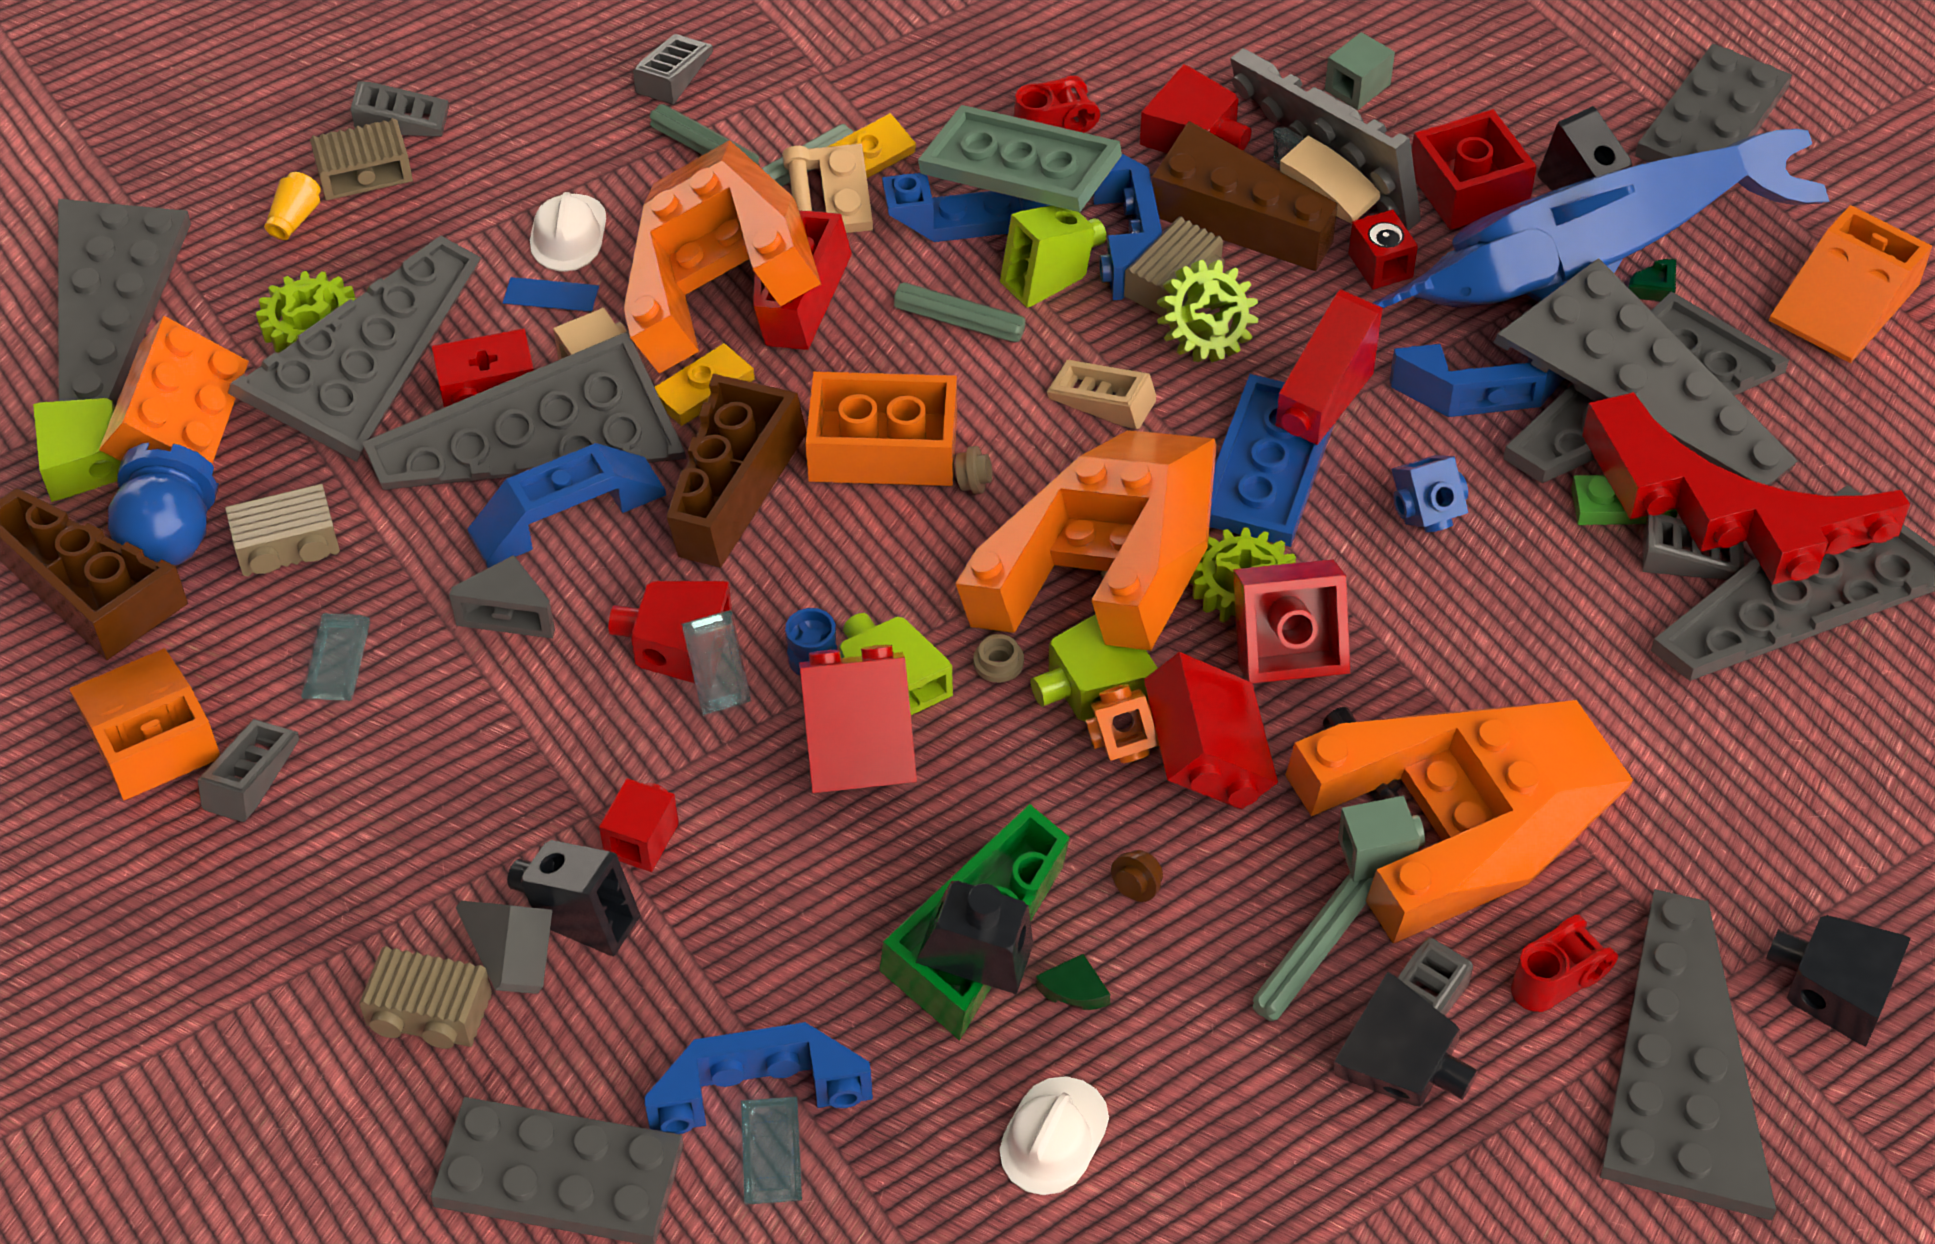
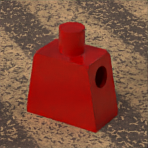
M1183 64L1141 111L1140 145L1168 153L1187 123L1191 121L1235 147L1244 150L1250 141L1252 129L1237 122L1239 99L1234 92L1190 66Z
M652 581L646 585L640 608L613 605L609 617V634L631 638L635 664L640 668L701 686L712 687L732 616L729 582Z

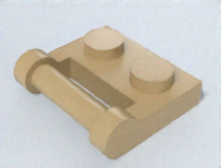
M862 144L812 149L804 146H791L783 151L784 167L789 170L792 197L797 203L798 210L812 211L807 170L820 169L825 212L841 214L846 233L873 230Z

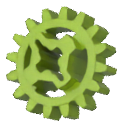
M1199 260L1191 264V269L1187 266L1175 271L1177 280L1170 279L1163 284V287L1170 296H1164L1157 300V305L1167 309V314L1157 319L1158 324H1169L1171 329L1164 339L1166 342L1176 338L1180 341L1177 349L1179 355L1187 353L1192 349L1193 361L1195 362L1205 360L1207 356H1209L1211 362H1217L1224 359L1225 354L1231 356L1240 352L1238 342L1245 343L1253 337L1245 328L1258 323L1259 319L1249 314V308L1258 304V300L1246 298L1244 293L1250 288L1251 283L1249 281L1241 284L1236 282L1239 271L1237 268H1232L1223 273V265L1220 260L1210 263L1208 268L1204 260ZM1187 291L1188 299L1184 306H1182L1183 298ZM1201 308L1220 310V312H1217L1213 315L1205 314L1204 312L1195 313L1196 310H1199ZM1233 316L1231 328L1228 329V323Z
M304 271L301 273L300 280L294 281L289 276L283 277L285 286L282 288L274 285L269 286L270 297L259 299L261 310L256 312V316L265 343L272 342L275 352L279 353L296 342L298 335L333 312L334 309L350 299L354 301L357 298H355L352 286L344 287L341 277L338 276L329 282L326 272L321 271L315 279L310 278L308 272Z
M1243 528L1239 537H1234L1228 529L1223 530V538L1220 542L1209 536L1208 548L1190 579V583L1193 584L1192 596L1194 599H1204V612L1208 613L1216 608L1220 610L1219 621L1225 622L1231 615L1236 616L1233 569L1296 563L1295 554H1284L1285 542L1282 540L1274 544L1268 543L1269 533L1266 531L1262 532L1258 538L1251 537L1249 528Z

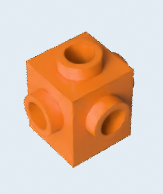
M1129 684L1116 686L1099 693L1101 701L1091 703L1094 717L1085 720L1094 749L1104 747L1109 760L1112 761L1119 758L1120 763L1136 761L1150 755L1149 749L1159 746L1149 700H1146L1144 693L1140 689L1131 691ZM1126 712L1131 714L1132 722L1128 728L1117 729L1114 727L1113 719L1116 715Z

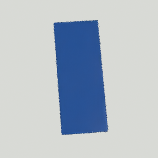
M510 277L502 304L592 312L600 285Z

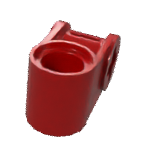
M1067 76L1038 84H1026L1021 86L1015 94L1014 117L1085 133L1095 127L1099 122L1101 114L1097 104L1089 100L1087 96L1086 83L1078 76Z
M1574 915L1560 923L1551 932L1523 948L1511 984L1512 996L1516 1003L1524 1009L1533 1012L1550 1010L1579 990L1590 987L1600 981L1614 967L1618 960V954L1611 947L1604 948L1586 929L1587 921L1580 915Z

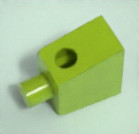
M1052 205L1011 214L1000 283L1026 308L1076 283L1087 273L1091 248L1102 245L1106 241L1104 225L1096 218L1087 220L1079 212Z
M99 398L33 404L39 470L51 502L118 481L121 461L99 450L115 410L112 400Z
M858 613L846 621L843 626V632L848 639L839 645L841 658L862 656L861 648L874 645H892L893 653L903 652L906 660L911 715L953 696L952 664L905 618L895 617L876 626L868 614Z
M1095 614L1052 639L1049 643V672L1031 678L1030 682L1034 697L1041 707L1065 698L1079 720L1085 721L1094 717L1091 703L1101 701L1099 693L1116 686L1129 684L1131 691L1140 689L1144 693L1146 700H1149L1144 679L1158 668L1146 650L1105 645Z

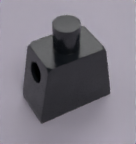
M1592 106L1557 123L1537 176L1553 191L1576 182L1632 167V161L1600 113Z
M550 840L544 843L532 862L519 858L514 861L509 869L507 883L510 889L525 893L531 908L552 910L551 931L613 957L616 955L641 917L616 853Z
M951 881L932 914L916 963L1017 995L1033 948L1029 905L1022 900L1002 895L996 887L990 884L974 886L961 881Z
M1825 915L1820 917L1810 942L1778 929L1766 959L1797 972L1787 996L1792 1005L1866 1047L1911 938L1895 932Z
M1389 972L1386 973L1334 1061L1335 1075L1339 1078L1418 1107L1422 1106L1434 1084L1463 1100L1470 1090L1478 1070L1452 1056L1459 1042L1460 1029L1458 1026Z

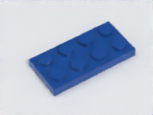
M1249 374L1215 464L1210 527L1220 530L1228 529L1230 532L1240 535L1243 528H1249L1251 537L1258 538L1262 532L1266 531L1269 533L1268 542L1275 543L1282 540L1285 542V546L1291 547L1334 425L1318 445L1301 437L1294 436L1276 426L1279 392L1285 382Z

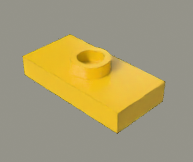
M891 113L828 146L862 144L867 178L915 153L916 149L915 141Z
M725 343L655 386L666 413L680 426L700 415L703 402H708L711 393L709 384L713 374L748 382L755 380L754 368Z

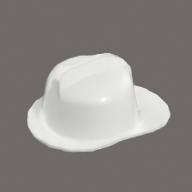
M564 192L563 195L547 200L539 207L531 231V253L536 261L547 269L559 272L574 271L589 265L598 256L602 246L606 224L605 208L598 200L590 196L570 194L569 192Z
M1066 1076L1048 1078L1034 1085L1029 1090L1010 1120L1000 1146L1002 1168L1011 1182L1026 1192L1039 1195L1061 1193L1078 1182L1105 1135L1109 1120L1107 1104L1098 1090L1083 1080Z

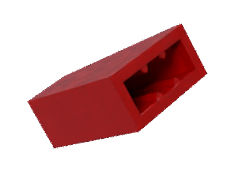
M1342 289L1336 293L1279 392L1276 426L1316 445L1320 443L1374 373L1382 307Z

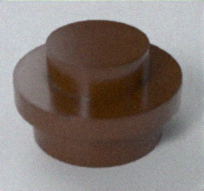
M1133 850L1119 855L1114 860L1111 866V875L1120 893L1132 900L1147 902L1153 899L1159 892L1163 879V870L1154 856L1143 850Z

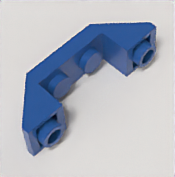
M1122 154L1092 196L1094 205L1123 202L1124 214L1132 215L1133 220H1129V234L1108 235L1107 254L1099 256L1102 283L1109 282L1113 300H1122L1125 297V270L1162 234L1149 168Z
M913 173L882 177L888 215L933 242L1008 234L1011 214L1049 206L1048 204L994 191L932 198L927 175Z
M1441 344L1394 349L1389 381L1391 388L1447 417L1541 407L1565 378L1550 369L1545 373L1531 365L1533 359L1529 357L1527 363L1522 364L1515 363L1503 366L1449 371Z
M595 443L507 478L467 530L487 568L513 555L516 557L533 550L528 524L607 492L610 493L620 511L624 513L666 496V490L645 457Z
M806 1022L694 1039L644 1097L649 1128L657 1131L683 1134L692 1128L707 1126L701 1089L703 1086L730 1087L747 1079L767 1076L787 1078L799 1071L812 1070L818 1108L828 1106L849 1108L861 1101L873 1099L870 1063Z

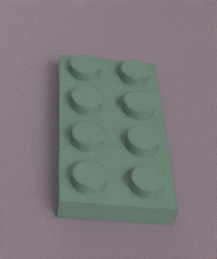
M961 105L920 156L918 163L920 172L924 175L1081 212L1118 162L1122 152L1120 141Z

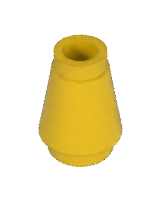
M291 172L287 177L280 179L267 221L264 225L265 230L277 239L288 240L291 234L319 205L321 188L318 183L300 172Z

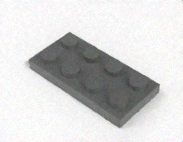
M1712 43L1640 139L1635 156L1648 162L1726 148L1739 140L1754 136L1789 88L1792 74Z
M464 1097L430 1197L433 1206L436 1208L637 1244H656L684 1147L682 1135Z

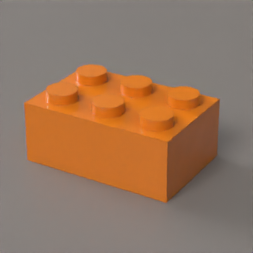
M163 316L139 345L99 450L121 461L129 449L142 443H149L148 450L160 449L171 451L172 444H178L198 452L213 464L236 397L228 394L230 385L237 378L245 374L249 361L172 319Z
M813 372L806 435L808 481L953 486L957 429V376Z

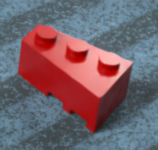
M799 210L821 284L780 307L754 272L753 306L766 346L809 350L852 252L841 214Z

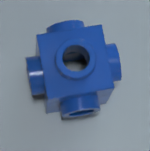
M1433 455L1391 468L1397 490L1393 495L1394 505L1398 515L1404 519L1405 525L1424 527L1425 532H1435L1453 526L1452 518L1469 513L1466 504L1469 495L1468 486L1464 476L1458 472L1455 456Z

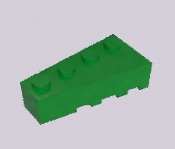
M1029 804L883 941L879 971L960 1041L990 991L991 986L916 963L935 908L951 881H961L974 886L990 884L996 887L1002 895L1022 900L1029 905L1031 921L1063 868L1070 837Z

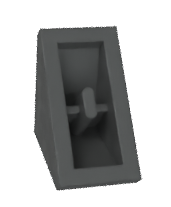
M514 555L451 588L449 596L456 626L553 639L555 627L550 600Z
M461 900L456 906V910L483 966L487 970L494 989L497 991L538 994L544 985L552 910Z

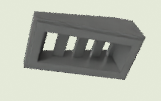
M678 34L672 35L645 57L633 70L635 93L674 105L712 54L713 45Z
M358 81L351 105L355 128L357 126L363 128L365 124L370 125L374 122H382L383 120L389 122L393 118L398 121L402 135L441 137L449 110L448 100L364 81ZM423 113L430 114L429 120L422 118Z
M1662 514L1655 516L1647 515L1643 530V572L1728 580L1744 567V541L1729 548L1719 547L1709 550V556L1701 554L1681 519ZM1682 547H1690V551L1684 550ZM1720 550L1729 551L1730 562L1720 560Z
M253 719L198 778L202 808L217 815L245 822L256 810L298 743V732ZM258 743L271 748L266 750L256 747L255 744Z
M1427 937L1409 960L1398 979L1443 1015H1446L1469 986L1473 964L1437 940ZM1420 982L1439 995L1436 998L1415 984Z

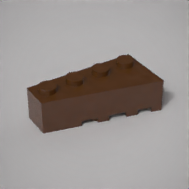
M1191 121L1187 123L1152 177L1154 196L1159 219L1173 223L1178 217L1182 216L1185 222L1190 220L1192 225L1197 224L1200 229L1205 228L1208 233L1213 232L1215 237L1220 236L1224 241L1313 271H1317L1333 244L1338 203Z
M713 374L709 384L711 393L708 402H703L699 415L701 424L697 436L692 437L688 448L689 461L686 469L681 470L666 517L678 557L721 568L807 432L798 393Z
M16 488L0 499V562L106 660H109L188 604L176 566L162 559L159 562L144 556L142 549L128 542L121 545L105 537L103 530L90 523L83 526L69 519L65 511L21 489Z

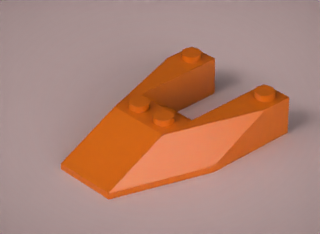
M730 140L655 182L643 205L624 304V313L630 338L659 374L699 352L685 295L750 259L752 269L780 307L821 284L796 201L791 194Z
M1127 430L1079 456L975 550L955 583L970 627L1015 633L1054 565L1107 571L1091 600L1105 645L1152 651L1208 548L1216 457L1215 438Z
M1577 700L1421 714L1338 724L1295 742L1285 774L1311 817L1371 792L1382 783L1389 784L1394 779H1401L1441 838V842L1378 868L1375 872L1366 902L1393 944L1528 885L1624 793L1633 782L1628 771Z

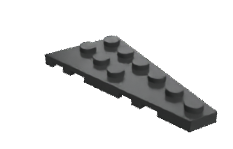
M1244 48L1230 58L1234 74L1232 78L1233 86L1244 99H1253L1260 105L1262 112L1271 122H1280L1288 129L1291 137L1297 144L1307 136H1310L1350 162L1380 191V199L1375 203L1380 213L1393 209L1408 231L1421 221L1410 138L1401 133L1391 138L1385 134L1387 130L1383 123L1375 119L1368 124L1364 123L1361 115L1355 108L1316 87H1313L1308 92L1301 88L1302 82L1300 78L1289 74L1283 79L1274 64Z
M58 199L59 401L107 398L113 401L115 407L139 345L144 338L190 228L191 221L188 211Z
M439 236L402 262L401 268L384 280L380 278L368 287L367 292L354 301L348 300L298 335L297 341L279 354L274 352L264 359L261 366L249 375L245 376L243 374L231 383L228 394L357 462L365 450L362 442L371 439L476 271L481 257L447 238Z
M1599 258L1500 331L1493 343L1507 351L1512 347L1533 359L1531 365L1547 373L1550 369L1574 384V390L1593 401L1634 392L1651 416L1681 444L1710 463L1743 478L1772 486L1792 470L1798 462Z
M1672 291L1651 310L1734 396L1786 373L1789 359ZM1572 384L1506 445L1503 459L1541 483L1595 460L1582 436L1589 403L1595 401L1574 390V384Z
M628 331L362 442L383 490L512 477L595 443L643 456L648 463L686 459L685 450Z
M1847 484L1833 496H1857L1862 494ZM1903 524L1899 536L1887 542H1873L1849 548L1845 552L1836 555L1826 554L1823 557L1818 574H1814L1801 581L1790 580L1774 585L1771 584L1757 558H1754L1655 637L1651 651L1691 681L1935 591V546Z
M1654 889L1600 1178L1772 1221L1776 1212V1206L1709 902Z

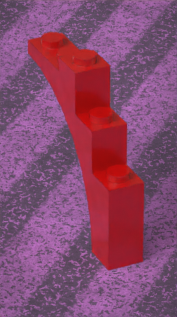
M1634 392L1590 402L1582 436L1630 520L1647 516L1648 514L1653 516L1660 515L1668 510L1676 509L1700 552L1719 547L1729 548L1746 541L1772 585L1790 580L1801 581L1814 574H1818L1823 557L1826 554L1836 555L1845 552L1849 548L1873 542L1884 543L1899 536L1910 507V503L1902 490L1870 495L1824 496L1783 490L1743 478L1710 463L1681 444L1651 416Z

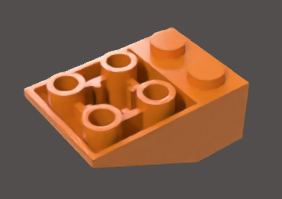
M1849 205L1827 229L1770 315L1769 321L1852 363L1920 285L1932 245Z
M165 648L69 688L123 801L208 765L220 756L210 723L191 686Z

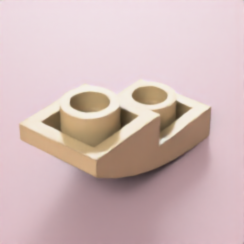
M1310 136L1304 138L1280 160V172L1338 203L1336 216L1351 224L1352 221L1358 220L1380 199V191L1357 168L1334 150Z

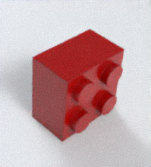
M1494 109L1414 133L1411 151L1416 184L1450 230L1471 224L1484 216L1531 199L1537 165Z
M1334 559L1233 569L1238 665L1247 681L1253 684L1350 674L1346 574Z

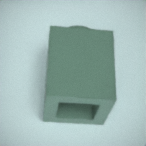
M1360 32L1328 57L1325 91L1359 110L1391 85L1395 51Z
M1404 796L1343 807L1341 810L1338 839L1353 882L1374 878L1378 868L1418 852L1419 847L1425 845L1422 821L1418 815L1411 816Z

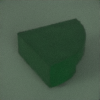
M1677 259L1654 261L1653 266L1635 272L1631 277L1628 288L1641 300L1661 302L1671 291L1673 293L1676 292Z
M1084 954L1036 976L1037 989L1046 998L1055 1003L1060 1001L1070 1005L1083 1006V1010H1094L1110 1005L1111 994Z

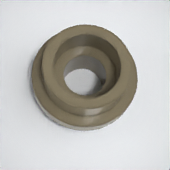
M969 446L967 452L957 453L955 464L960 489L962 491L971 490L973 494H983L986 483H991L993 476L989 455H982L978 446Z
M994 634L986 637L974 652V668L982 678L991 682L1001 683L1016 678L1024 667L1022 649L1013 638L1007 635Z

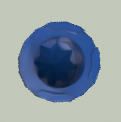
M142 443L129 449L121 460L118 471L119 490L108 506V530L113 541L121 545L128 542L142 549L144 556L156 562L162 559L172 565H179L193 556L206 536L207 511L215 502L219 483L212 476L214 470L212 463L198 452L178 444H172L171 451L160 449L148 450L149 443Z

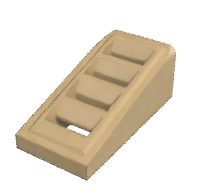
M1066 360L1047 391L1048 397L1051 400L1132 429H1140L1156 402V393L1149 373L1073 360ZM1078 379L1083 380L1078 389L1073 388ZM1095 386H1099L1097 390L1094 392L1093 389L1095 388Z

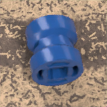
M818 608L798 610L789 617L785 627L788 644V663L790 668L800 676L799 662L810 661L809 653L837 650L836 624L831 615Z

